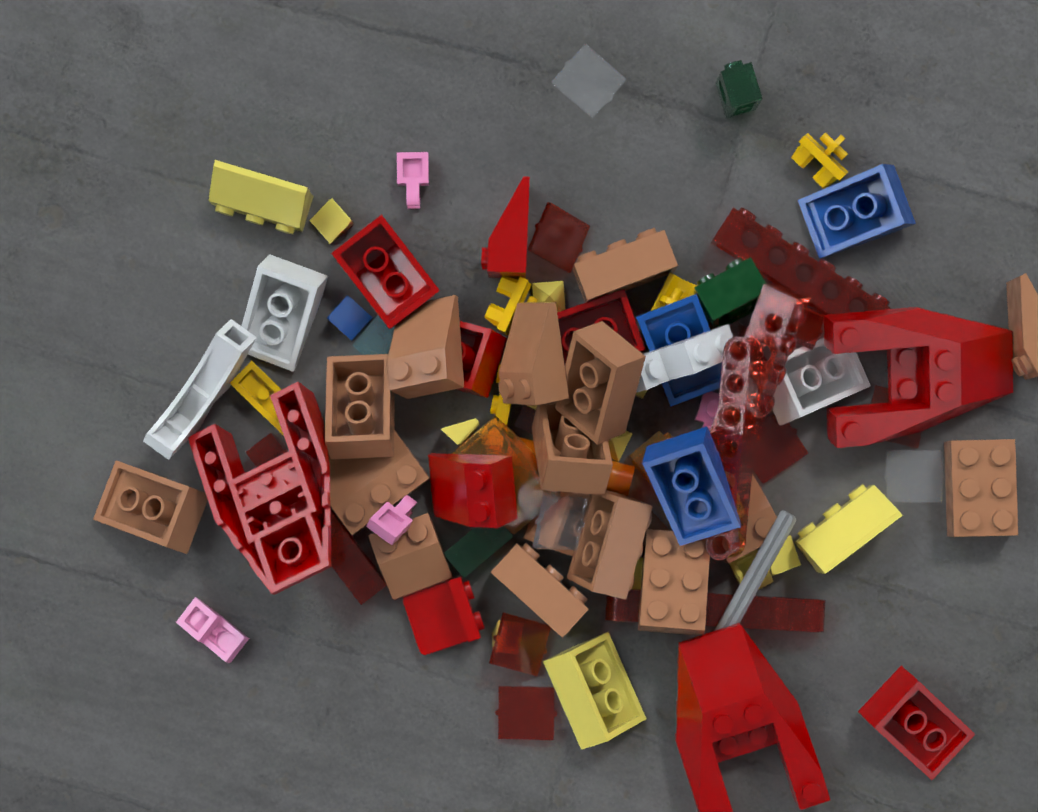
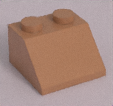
M428 513L413 518L409 529L393 545H390L375 533L368 535L377 563L393 600L453 579L435 526Z

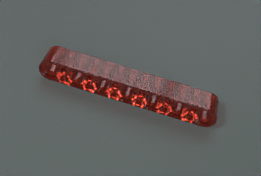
M753 336L732 337L728 339L723 349L715 446L719 452L727 481L730 472L735 478L734 487L730 484L729 487L741 527L706 538V550L716 560L736 557L744 551L746 545L763 363V345L758 338ZM743 343L747 347L745 358L740 354V347ZM739 376L744 380L742 391L737 386ZM736 408H738L741 413V420L739 423L734 418V412ZM733 440L738 445V453L736 455L731 450ZM723 537L729 542L728 551L722 545Z
M631 589L628 592L627 599L606 595L605 620L638 622L640 590ZM707 593L705 626L717 627L734 594ZM754 596L740 624L743 628L824 632L826 600Z

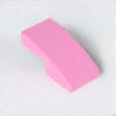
M196 597L176 621L179 626L198 642L205 644L227 663L233 661L250 639Z

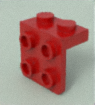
M462 576L403 597V604L421 654L427 655L466 641L470 642L481 638L480 631L484 630L485 626L480 612H473L470 600L475 599L469 580L463 582Z

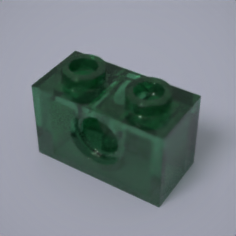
M742 60L724 65L725 70L720 72L716 81V87L726 119L755 111L763 98L752 62L743 64Z
M504 525L499 528L474 527L443 554L465 578L508 542L513 535Z

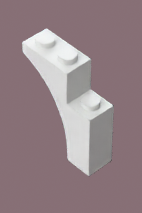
M232 319L229 320L215 334L194 372L163 415L147 432L143 442L169 460L188 441V437L200 429L213 404L229 389L230 382L237 375L257 337Z
M729 324L644 353L646 358L636 393L648 390L672 379L695 374L739 355Z

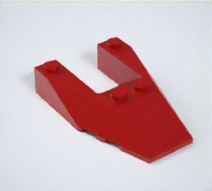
M920 307L824 315V344L833 354L887 350L888 402L827 408V438L836 448L871 445L922 432L1013 393V364L1011 361L1013 359V331L1010 329L970 321L945 313L925 310Z
M299 382L270 395L289 451L246 473L244 472L232 434L220 426L213 424L188 437L215 522L218 526L222 527L231 539L232 544L243 554L250 563L249 566L273 595L331 567L330 464L325 444L324 421L314 393Z
M737 623L678 642V697L676 701L677 728L675 741L697 811L733 812L718 763L777 744L792 796L799 809L803 810L830 801L823 773L799 704L743 626Z

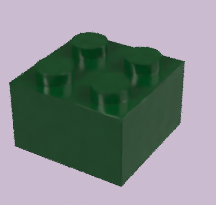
M751 257L744 261L742 258H738L730 262L725 267L726 271L717 276L714 273L708 274L697 282L698 286L694 287V294L698 296L710 330L727 324L730 326L768 305L770 289Z

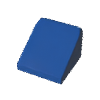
M349 295L327 317L351 341L373 318Z

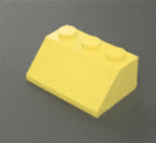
M215 160L209 202L216 206V212L232 217L234 212L246 215V221L262 226L264 221L276 224V230L293 235L294 230L303 232L314 197L308 187Z
M861 484L848 494L850 500L843 506L836 503L823 513L825 517L823 521L816 526L811 522L797 533L800 538L794 543L816 572L826 574L903 516L875 485L865 487L864 484Z
M609 632L564 650L543 661L581 750L607 742L646 720V716Z

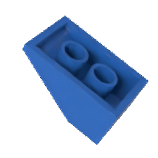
M881 164L798 200L819 259L882 238L916 224L894 165Z
M697 294L636 316L649 351L710 331ZM723 362L695 374L662 383L670 406L731 384Z
M707 426L646 447L642 464L680 546L741 527L719 452Z

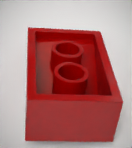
M523 176L488 239V247H482L481 266L482 270H487L488 278H502V276L514 279H519V277L526 279L530 177Z
M382 214L331 253L389 329L440 291Z
M460 321L464 388L456 390L488 398L507 338L492 329Z
M428 454L434 517L469 527L499 528L518 519L512 456Z
M902 665L858 711L882 736L931 780L942 771L975 735Z

